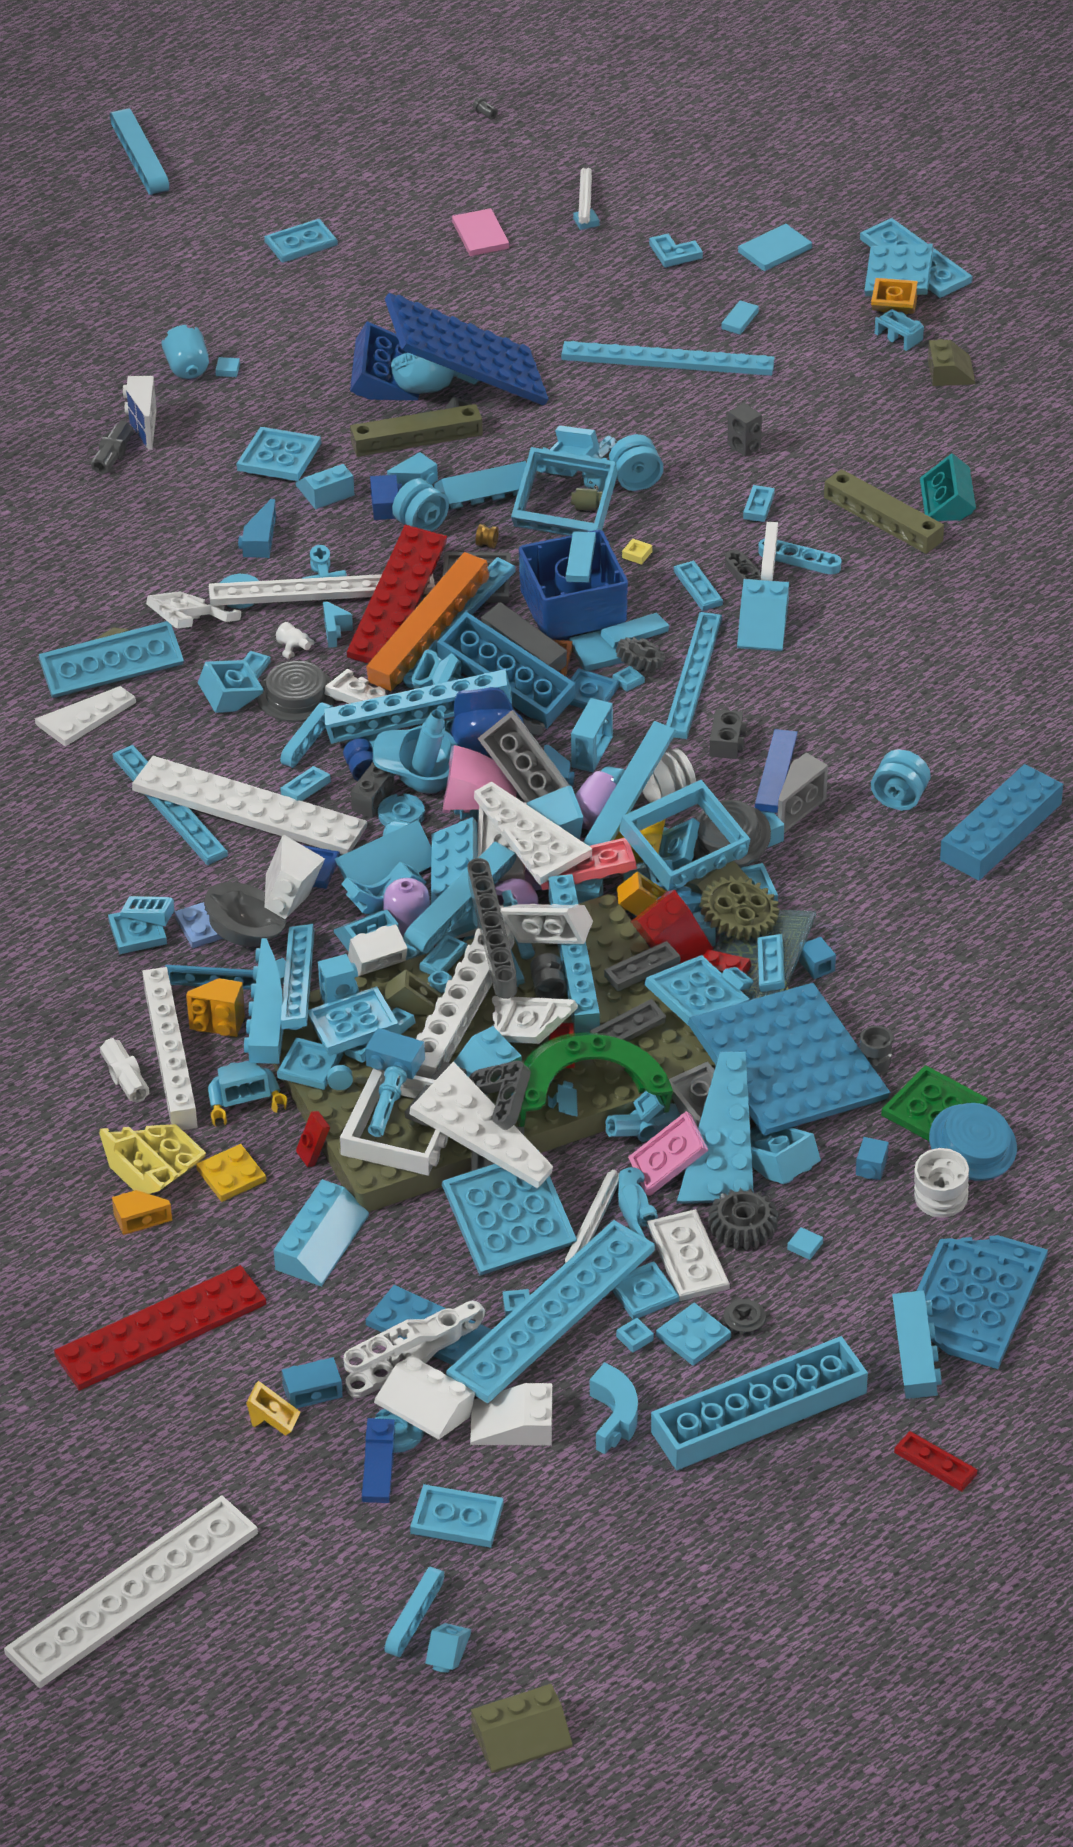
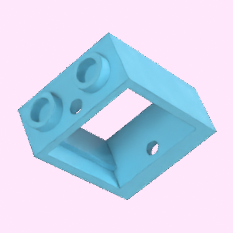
M590 698L571 732V767L589 772H594L613 737V703Z

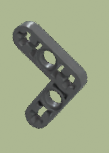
M521 1061L478 1069L469 1076L484 1094L499 1091L492 1120L503 1130L510 1129L516 1123L530 1078V1069Z

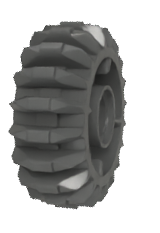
M740 1187L738 1192L730 1189L728 1195L721 1193L719 1199H714L713 1206L709 1210L708 1224L710 1225L712 1236H716L718 1242L724 1241L726 1247L733 1244L735 1250L739 1246H744L747 1251L751 1245L757 1249L759 1243L766 1245L768 1239H773L774 1233L778 1228L779 1215L775 1203L771 1202L769 1196L763 1197L761 1191L753 1193L751 1188L749 1191H743Z

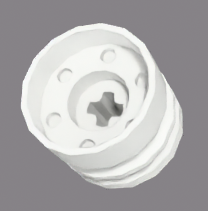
M676 748L664 753L642 791L650 803L696 782L693 767L682 750Z
M937 1148L925 1152L916 1161L914 1170V1199L917 1206L924 1213L933 1217L945 1218L956 1215L966 1206L968 1201L969 1167L966 1159L960 1153L951 1149Z

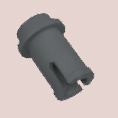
M477 98L473 102L475 112H481L490 120L497 116L498 109L488 104L486 99Z

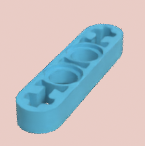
M765 538L759 542L758 553L761 557H763ZM777 540L775 561L831 575L841 571V558L838 555ZM791 552L794 555H785L784 553ZM806 558H814V559H816V560L809 561V560H805V559H806Z
M323 702L318 704L284 747L281 754V764L292 768L296 766L326 728L325 709L332 708V705Z
M429 1567L387 1637L385 1644L386 1653L401 1657L439 1592L444 1581V1571Z

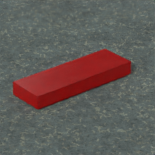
M911 1431L894 1447L895 1454L961 1492L977 1475L976 1468Z

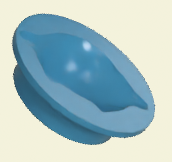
M966 1103L948 1107L936 1116L930 1128L929 1142L931 1149L945 1148L960 1153L967 1161L969 1180L985 1181L999 1177L1011 1167L1015 1160L1017 1142L1012 1129L998 1111L987 1105Z

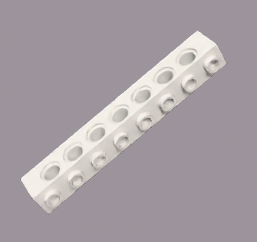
M504 924L511 950L515 943L514 934L510 927ZM479 928L475 932L473 943L466 948L464 959L457 964L455 975L452 980H448L445 993L442 997L438 998L433 1014L427 1017L423 1032L417 1035V1040L424 1041L425 1060L416 1076L431 1079L444 1061L449 1063L493 983Z
M167 967L143 970L144 991L171 1124H176L181 1130L198 1128L196 1107Z

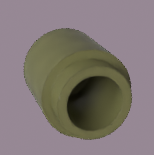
M576 488V492H572L571 505H575V510L597 511L603 491Z

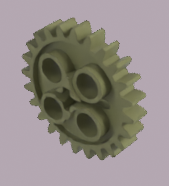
M730 876L729 881L721 877L719 882L713 880L712 885H707L706 890L702 893L699 907L702 908L701 914L705 915L704 921H711L710 928L718 927L719 934L725 931L728 938L734 934L737 940L741 936L749 940L750 935L758 939L760 934L766 936L768 930H773V926L776 925L778 919V901H773L774 894H767L768 888H760V882L754 885L751 878L745 882L742 876L738 880Z

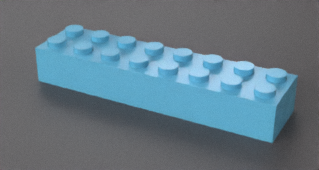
M840 1336L651 1412V1433L677 1471L866 1394L868 1372L843 1337Z

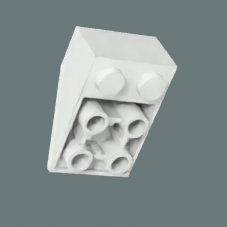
M396 924L389 927L382 926L374 932L361 933L350 939L348 958L351 963H355L358 976L406 961L408 948Z

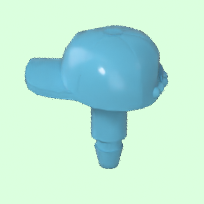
M404 353L394 358L391 363L396 383L408 393L437 392L449 386L454 376L462 374L411 353Z
M434 709L422 726L408 730H389L378 734L373 745V762L377 768L397 774L407 786L420 793H437L447 787L451 747L458 745L454 738L445 731L443 711Z

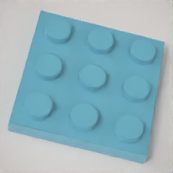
M933 244L871 246L864 290L865 296L873 295L876 278L918 281L917 295H927L934 250Z
M260 427L237 462V471L298 481L322 444L321 437Z
M702 955L646 977L645 986L686 1024L692 1016L750 1000L741 990H738L721 977L722 973Z
M377 986L308 1010V1018L329 1056L343 1053L345 1050L356 1046L368 1044L377 1028L394 1033L400 1031L395 1016Z

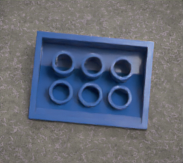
M368 321L365 323L355 341L351 392L369 400L417 401L419 399V394L405 392L394 379L391 367L392 360L404 353H408L401 349L397 334Z

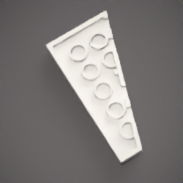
M490 782L474 791L476 802L539 885L547 882L549 876H557L592 856L591 847L495 783Z

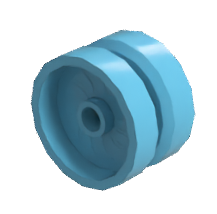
M635 434L626 436L619 440L610 451L609 461H615L617 464V479L621 486L629 491L647 489L653 486L663 473V462L651 439L645 435Z
M421 478L413 479L407 482L397 493L392 506L393 515L404 525L432 532L446 518L449 500L444 493L434 488L426 480Z
M900 749L890 751L884 756L871 780V790L875 798L883 805L901 811L910 810L917 805L931 778L930 769L921 757L910 751Z

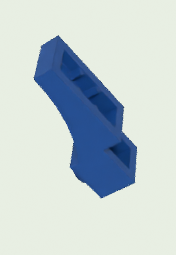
M368 1418L365 1438L362 1502L389 1503L394 1462L395 1419Z

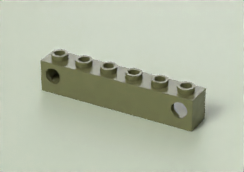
M476 404L350 425V435L356 457L483 436V426Z
M843 469L825 481V499L927 554L943 542L944 524Z

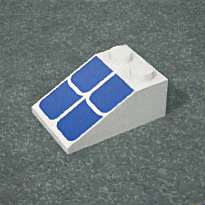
M128 376L127 385H123V398H127V402H125V415H129L131 426L147 449L152 450L157 411L154 376Z

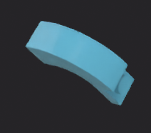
M399 861L391 873L378 883L364 885L347 877L341 885L348 891L346 895L360 911L370 915L384 910V893L393 881L400 878H413L424 885L426 881L413 867Z
M604 1362L590 1379V1396L603 1402L613 1411L612 1415L596 1433V1450L606 1454L611 1447L618 1445L621 1437L628 1441L632 1438L638 1422V1398L635 1387L629 1378L620 1370Z

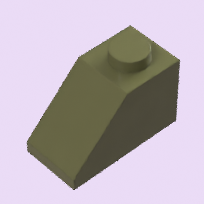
M406 969L386 983L384 999L394 1009L397 1007L411 1014L432 1015L438 998L443 995Z

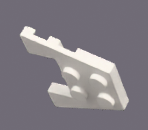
M183 592L148 595L146 603L177 629L192 627L193 618L198 619L200 615L210 614L220 620L230 622L240 620L242 613L236 609L232 612L225 611L224 605L205 604V599Z

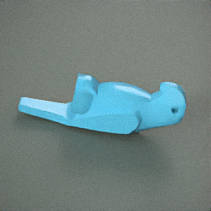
M634 1167L625 1168L620 1171L618 1179L619 1207L630 1229L646 1238L640 1226L645 1227L647 1226V1221L657 1219V1211L652 1205H649L646 1193L639 1185L640 1182L645 1181L643 1172Z

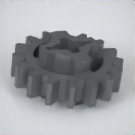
M625 637V640L620 639L615 651L617 653L616 656L622 658V662L629 663L628 666H632L633 669L639 671L641 669L647 672L649 669L656 672V669L661 670L666 658L664 652L659 651V647L653 646V643H649L648 640L643 638L640 640L634 637L632 640L628 637Z

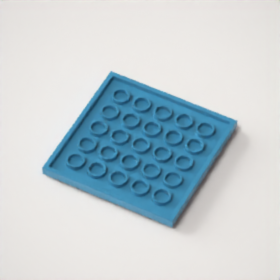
M814 983L695 1015L688 1020L687 1024L715 1065L720 1052H746L749 1115L763 1135L887 1099L891 1093Z

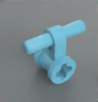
M316 545L310 550V566L318 575L303 577L302 579L347 576L345 570L328 573L330 569V551L326 546Z

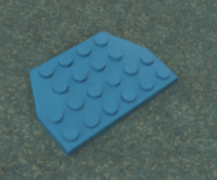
M999 1235L989 1236V1239L972 1240V1237L940 1239L917 1288V1291L924 1290L925 1301L931 1300L933 1316H928V1323H934L936 1339H931V1341L949 1355L999 1369L1046 1261L1048 1250Z

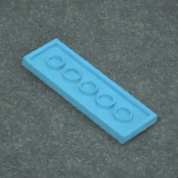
M893 218L860 233V240L869 247L927 244ZM936 249L933 250L928 290L942 298L972 283V275Z
M168 621L41 653L38 657L52 698L175 667L184 663L174 630Z
M473 817L432 834L431 904L467 869V865L472 859L478 858V823ZM474 906L446 933L447 935L456 937L478 928ZM446 934L436 944H438L446 936Z

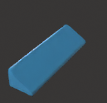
M165 965L168 970L170 985L202 986L218 978L243 982V989L251 990V984H256V981L253 980V970Z

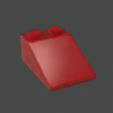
M675 890L667 891L630 921L650 948L667 941L680 955L679 964L698 956H703L708 949L713 950L691 910Z

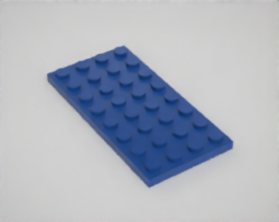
M388 293L385 302L403 351L535 403L545 405L549 400L531 349L528 346L514 343L507 337H499L489 330L479 329L472 323H464L454 316L444 315L437 309L432 310L424 307L419 302L409 301L401 295Z

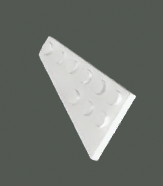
M453 1061L410 1107L409 1114L440 1130L441 1133L532 1186L539 1188L552 1173L553 1166L515 1126L503 1130L493 1122L492 1116L495 1105Z

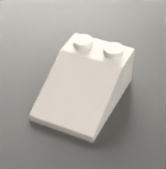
M524 1383L505 1389L489 1403L480 1398L474 1399L471 1412L470 1445H552V1383Z

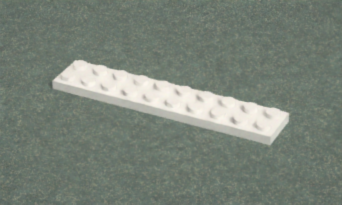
M152 756L132 783L133 791L279 836L285 835L292 840L318 848L339 851L341 855L353 850L367 828V821L300 800L297 801L291 797L156 756Z
M221 1495L4 1648L5 1655L39 1688H42L258 1534L257 1526Z

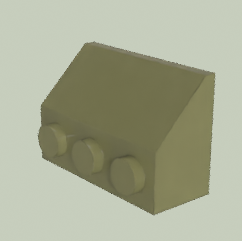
M552 1683L471 1709L472 1731L491 1773L573 1747L564 1711Z

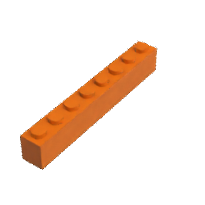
M466 552L459 557L366 666L369 683L392 691L397 684L402 682L408 671L415 667L416 662L423 655L424 651L428 650L431 644L438 640L442 631L464 609L469 599L473 598L480 586L487 582L489 578L487 560Z

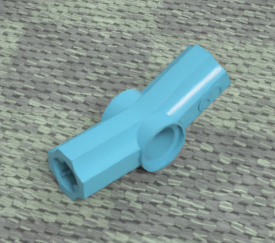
M675 1103L670 1104L669 1112L664 1113L662 1109L647 1123L641 1120L637 1110H634L629 1115H608L605 1121L606 1133L609 1137L637 1136L641 1142H645L658 1134V1131L663 1130L681 1115Z

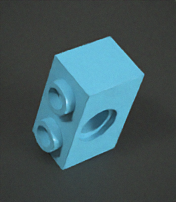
M347 954L318 961L320 997L324 1004L359 993L355 980L358 977L357 967L355 963L350 962Z

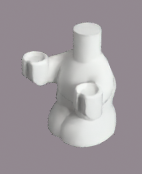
M289 622L281 624L276 632L277 642L282 645L286 644L282 655L287 659L295 656L292 651L293 648L301 647L309 650L311 645H314V640Z

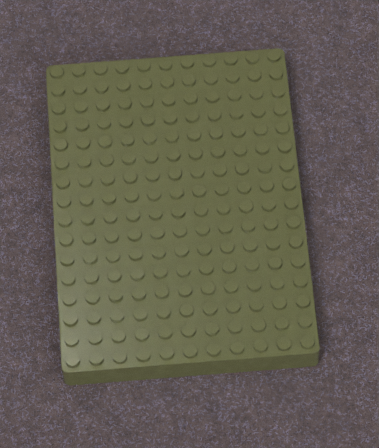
M606 894L579 903L578 905H585L593 920L586 938V946L600 1012V1025L653 999L666 1015L665 1022L628 1042L640 1047L651 1055L662 1067L668 1079L705 1062H709L715 1070L716 1065L691 1028L645 986L646 979L617 991L604 977L605 969L650 949L643 937L630 922L631 919L622 906L618 904L616 897ZM514 937L515 943L511 950L523 974L525 983L518 985L517 993L513 997L538 998L533 985L531 962L537 956L546 953L555 954L560 957L558 945L552 943H531L535 955L525 960L520 956L521 954ZM474 938L463 942L467 943V946L471 945L474 941ZM429 953L356 977L355 980L359 992L377 986L385 998L386 983L406 969L430 985V982H428L430 974L421 971L419 964ZM465 953L447 971V973L450 974L452 978L455 975V969L457 964L459 962H462V960L465 957ZM493 983L451 1057L450 1064L455 1061L472 1036L494 1026L493 1012H495V1006L492 1003V998L497 995L494 991ZM320 989L310 992L308 1010L324 1005L320 997ZM567 992L558 999H568ZM413 1014L416 1023L400 1035L416 1039L417 1035L423 1032L429 1015ZM571 1015L562 1023H572ZM309 1018L305 1027L297 1030L284 1029L280 1064H272L276 1071L281 1066L295 1038L322 1044ZM548 1036L540 1044L509 1043L522 1056L523 1063L535 1049L548 1041ZM343 1052V1057L338 1065L349 1067L353 1075L352 1085L345 1090H334L329 1085L326 1086L325 1090L281 1079L306 1123L311 1111H319L330 1126L322 1152L341 1185L368 1212L441 1188L443 1180L471 1172L472 1150L448 1137L446 1147L441 1148L439 1162L437 1166L432 1167L429 1176L341 1155L340 1136L373 1070L372 1067L366 1066V1061L363 1063L346 1056L345 1052ZM601 1059L575 1062L574 1068H563L553 1078L547 1090L545 1105L541 1109L526 1112L524 1136L542 1153L606 1131L605 1121L608 1115H629L636 1110L633 1102L643 1093L639 1094L634 1081L624 1071L625 1067L617 1063ZM563 1081L573 1083V1089H577L578 1116L559 1112L558 1102L554 1108H550L548 1105V1095L550 1098H553L556 1092L558 1093V1084L563 1085ZM499 1091L486 1095L494 1105H496ZM401 1095L393 1104L384 1135L375 1137L368 1132V1127L376 1109L375 1106L360 1138L425 1153L436 1129L405 1118L404 1112L415 1098Z

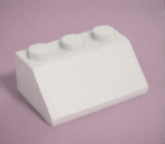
M517 904L502 907L500 911L518 943L584 944L593 923L585 905Z
M410 1355L394 1367L376 1396L374 1403L439 1440L471 1416L475 1391Z

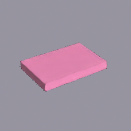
M491 208L452 216V222L470 256L509 249V241Z
M686 1111L628 1158L632 1167L643 1172L645 1181L640 1182L645 1193L651 1196L709 1150L692 1115Z

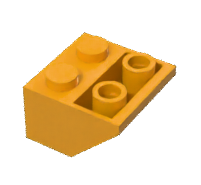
M218 978L187 992L189 1029L198 1032L216 1033L222 1036H238L245 1018L243 982Z

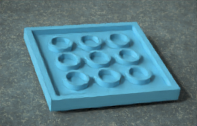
M493 1164L443 1180L442 1182L444 1192L480 1276L572 1246L577 1241L550 1176L539 1188H536L500 1166Z

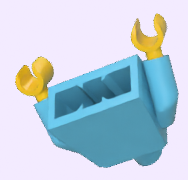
M249 1060L240 1063H230L227 1066L218 1068V1076L208 1086L210 1106L214 1109L211 1112L212 1124L216 1127L215 1120L217 1118H223L224 1125L227 1124L226 1113L221 1108L222 1106L228 1107L269 1097L270 1095L273 1096L271 1106L273 1112L277 1113V1104H282L286 1110L287 1097L279 1093L280 1087L273 1072L270 1069L258 1066L256 1063H249Z

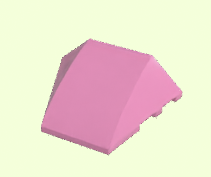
M456 745L451 747L449 774L442 813H450V810H463V813H470V810H479V804L474 799V791L490 782L495 783L514 797H516L517 791L493 759Z

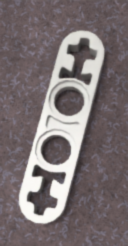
M767 522L761 580L773 581L778 522Z

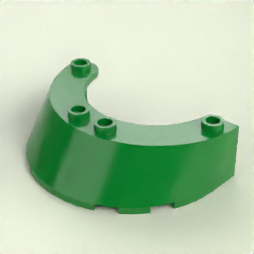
M589 1032L566 1034L542 1044L523 1062L530 1069L531 1073L517 1124L518 1127H524L526 1112L541 1109L545 1105L548 1087L553 1078L563 1068L582 1060L601 1059L625 1067L624 1071L634 1081L639 1094L647 1091L652 1095H660L665 1106L663 1108L664 1113L669 1112L673 1089L659 1063L640 1047L605 1034Z

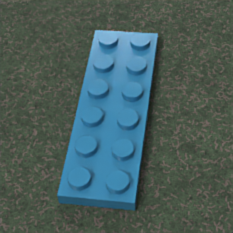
M393 1285L365 1319L366 1326L379 1332H384L405 1320L425 1319L446 1308ZM480 1324L477 1329L461 1336L458 1341L437 1351L433 1356L453 1365L492 1329ZM401 1335L398 1336V1338H402L403 1340L407 1339V1337L403 1338Z

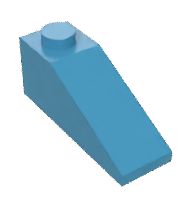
M270 499L244 526L243 536L239 535L238 547L243 550V557L270 558L276 520L275 499Z

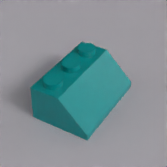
M953 453L920 477L925 515L936 521H960L972 514L976 509L970 467Z

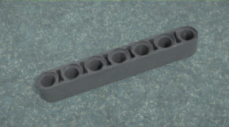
M475 858L467 865L469 888L494 991L498 997L508 999L517 993L516 970L500 912L490 865L485 859Z

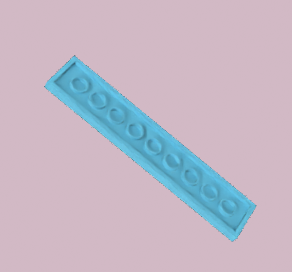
M613 1220L446 1371L447 1376L463 1383L475 1391V1396L489 1403L655 1251V1244Z

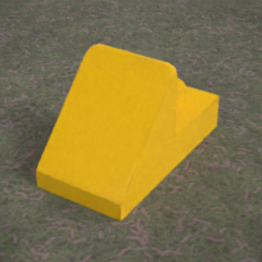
M260 1381L255 1384L246 1402L253 1427H256L265 1420L285 1436L292 1431L301 1413Z

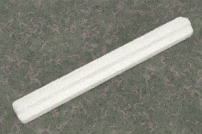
M590 168L581 169L578 215L580 224H588L590 222L592 170Z
M611 1170V1172L607 1173L576 1236L577 1241L572 1244L565 1258V1263L592 1240L619 1185V1173L616 1170Z

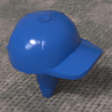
M489 687L457 692L454 702V720L451 727V736L458 746L476 751L493 759L478 740V737L514 710L504 691L498 687ZM515 712L521 719V721L524 723L523 718L517 712Z

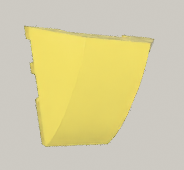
M176 1124L146 1126L145 1130L133 1131L130 1127H123L120 1132H109L108 1128L100 1129L99 1132L110 1168L134 1191L138 1190L147 1194L160 1191L169 1183L191 1170L206 1155V1152Z

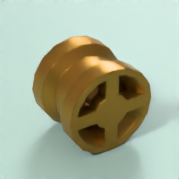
M479 524L476 532V545H488L489 548L494 549L498 541L499 528L496 526L489 528L485 524Z

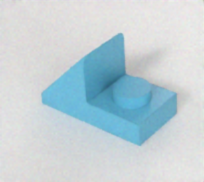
M323 602L328 648L337 647V638H341V632L353 630L352 614L329 602Z

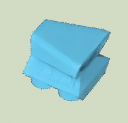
M425 650L411 679L414 689L463 679L464 677L461 676V661L451 653L439 662L436 652Z

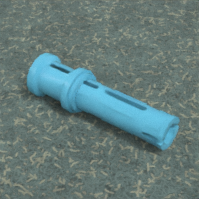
M391 1066L385 1070L384 1083L380 1085L378 1090L380 1098L368 1127V1132L372 1136L381 1137V1135H384L393 1104L401 1096L400 1088L406 1082L407 1074L399 1067Z

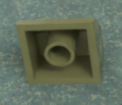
M929 340L928 364L933 386L975 384L969 354L951 340Z

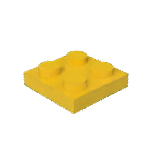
M242 1144L196 1164L197 1171L221 1202L266 1182V1175Z

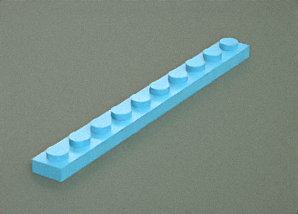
M564 341L561 360L770 376L773 374L775 358L766 355L758 356Z

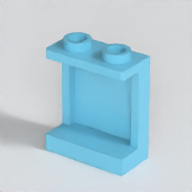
M559 426L555 430L558 442L550 450L557 452L567 451L574 455L586 454L592 457L600 449L595 430ZM538 464L537 467L539 472L573 476L577 472L575 470Z

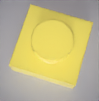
M632 539L623 549L622 558L642 565L652 553V545Z

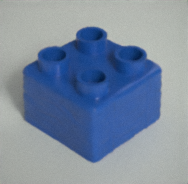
M602 530L588 531L596 532L589 582H566L572 535L519 547L521 592L538 628L552 640L567 641L572 635L600 631L624 623L627 620L628 580Z

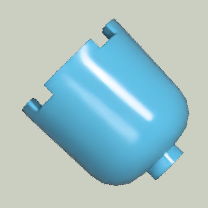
M187 325L176 326L167 332L168 336L161 343L172 372L182 379H193L202 375L209 364L208 352L202 332L197 327L195 329L187 328Z

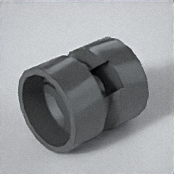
M546 953L534 958L531 962V974L537 997L558 999L563 996L567 986L560 957L555 954Z
M882 1026L867 1027L860 1035V1050L876 1072L885 1071L889 1068L892 1058L893 1035L887 1028Z

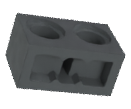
M742 403L728 411L727 445L744 457L757 452L761 448L762 414L746 403Z
M715 709L710 736L709 757L738 758V752L743 751L744 737H741V735H746L747 722L743 721V712Z
M372 763L351 790L352 811L373 818L378 812L379 804L383 799L389 797L395 789L394 774L381 770Z

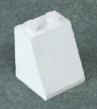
M283 835L266 873L265 908L286 919L309 896L325 858Z

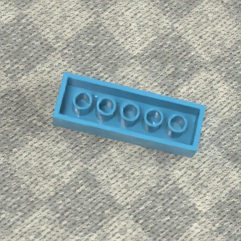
M466 611L437 642L438 657L444 660L452 653L461 661V672L468 677L506 669L511 687V705L531 719L533 718L544 723L546 729L575 698V682Z
M1024 764L941 840L940 860L980 881L1062 804L1063 783Z

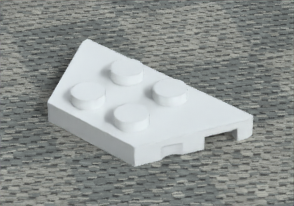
M493 996L492 1003L495 1006V1012H493L494 1027L508 1042L540 1044L578 1008L575 1000L527 997L503 999L498 996Z

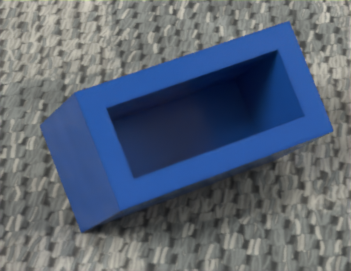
M396 474L370 476L374 520L396 519L393 515L392 506L397 493L402 488V484L397 483Z

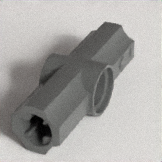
M121 420L120 423L114 426L108 437L103 436L101 438L99 451L91 462V469L95 470L96 473L104 475L106 472H109L115 461L122 459L125 455L126 444L134 433L133 427L127 421Z

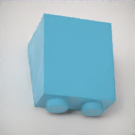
M572 786L563 787L527 802L529 807L580 840L584 817Z

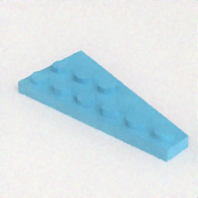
M720 1052L698 1126L709 1151L686 1168L676 1204L714 1203V1199H719L721 1193L728 1195L730 1189L738 1192L740 1187L743 1191H749L750 1188L753 1191L746 1052Z

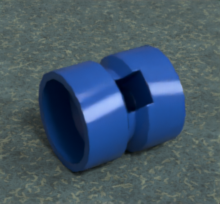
M363 738L354 739L344 747L343 756L353 778L359 781L370 765L374 763L373 747L368 740Z

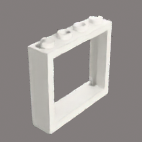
M373 1068L340 1136L341 1155L429 1176L432 1167L437 1166L439 1162L441 1148H445L448 1141V1136L441 1133L440 1130H435L425 1153L360 1138L380 1097L379 1087L385 1080V1071ZM416 1075L413 1080L407 1078L406 1082L401 1085V1095L416 1098L425 1085H432L435 1080Z

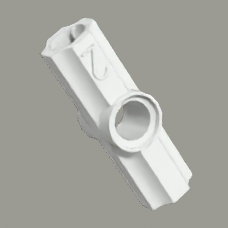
M114 1038L105 1040L104 1044L100 1047V1053L109 1066V1072L116 1085L120 1084L129 1101L138 1103L145 1100L146 1096L150 1094L149 1087L141 1076L135 1057H129L120 1040H115Z

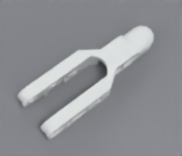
M472 1300L454 1309L441 1310L425 1319L405 1320L350 1348L344 1354V1368L346 1371L351 1372L346 1378L347 1393L352 1397L361 1398L381 1389L394 1367L402 1362L399 1360H404L410 1355L427 1363L437 1351L455 1343L461 1336L477 1329L484 1318L485 1309L479 1302ZM475 1319L476 1322L472 1324L469 1323V1320ZM401 1335L403 1338L407 1337V1339L403 1340L402 1338H398V1336ZM382 1345L386 1348V1351L377 1354L372 1349L375 1346ZM359 1357L363 1362L360 1365H351L349 1360ZM378 1369H385L388 1371V1374L384 1377H377L374 1375V1372ZM355 1381H362L365 1383V1386L360 1389H354L351 1387V1384Z

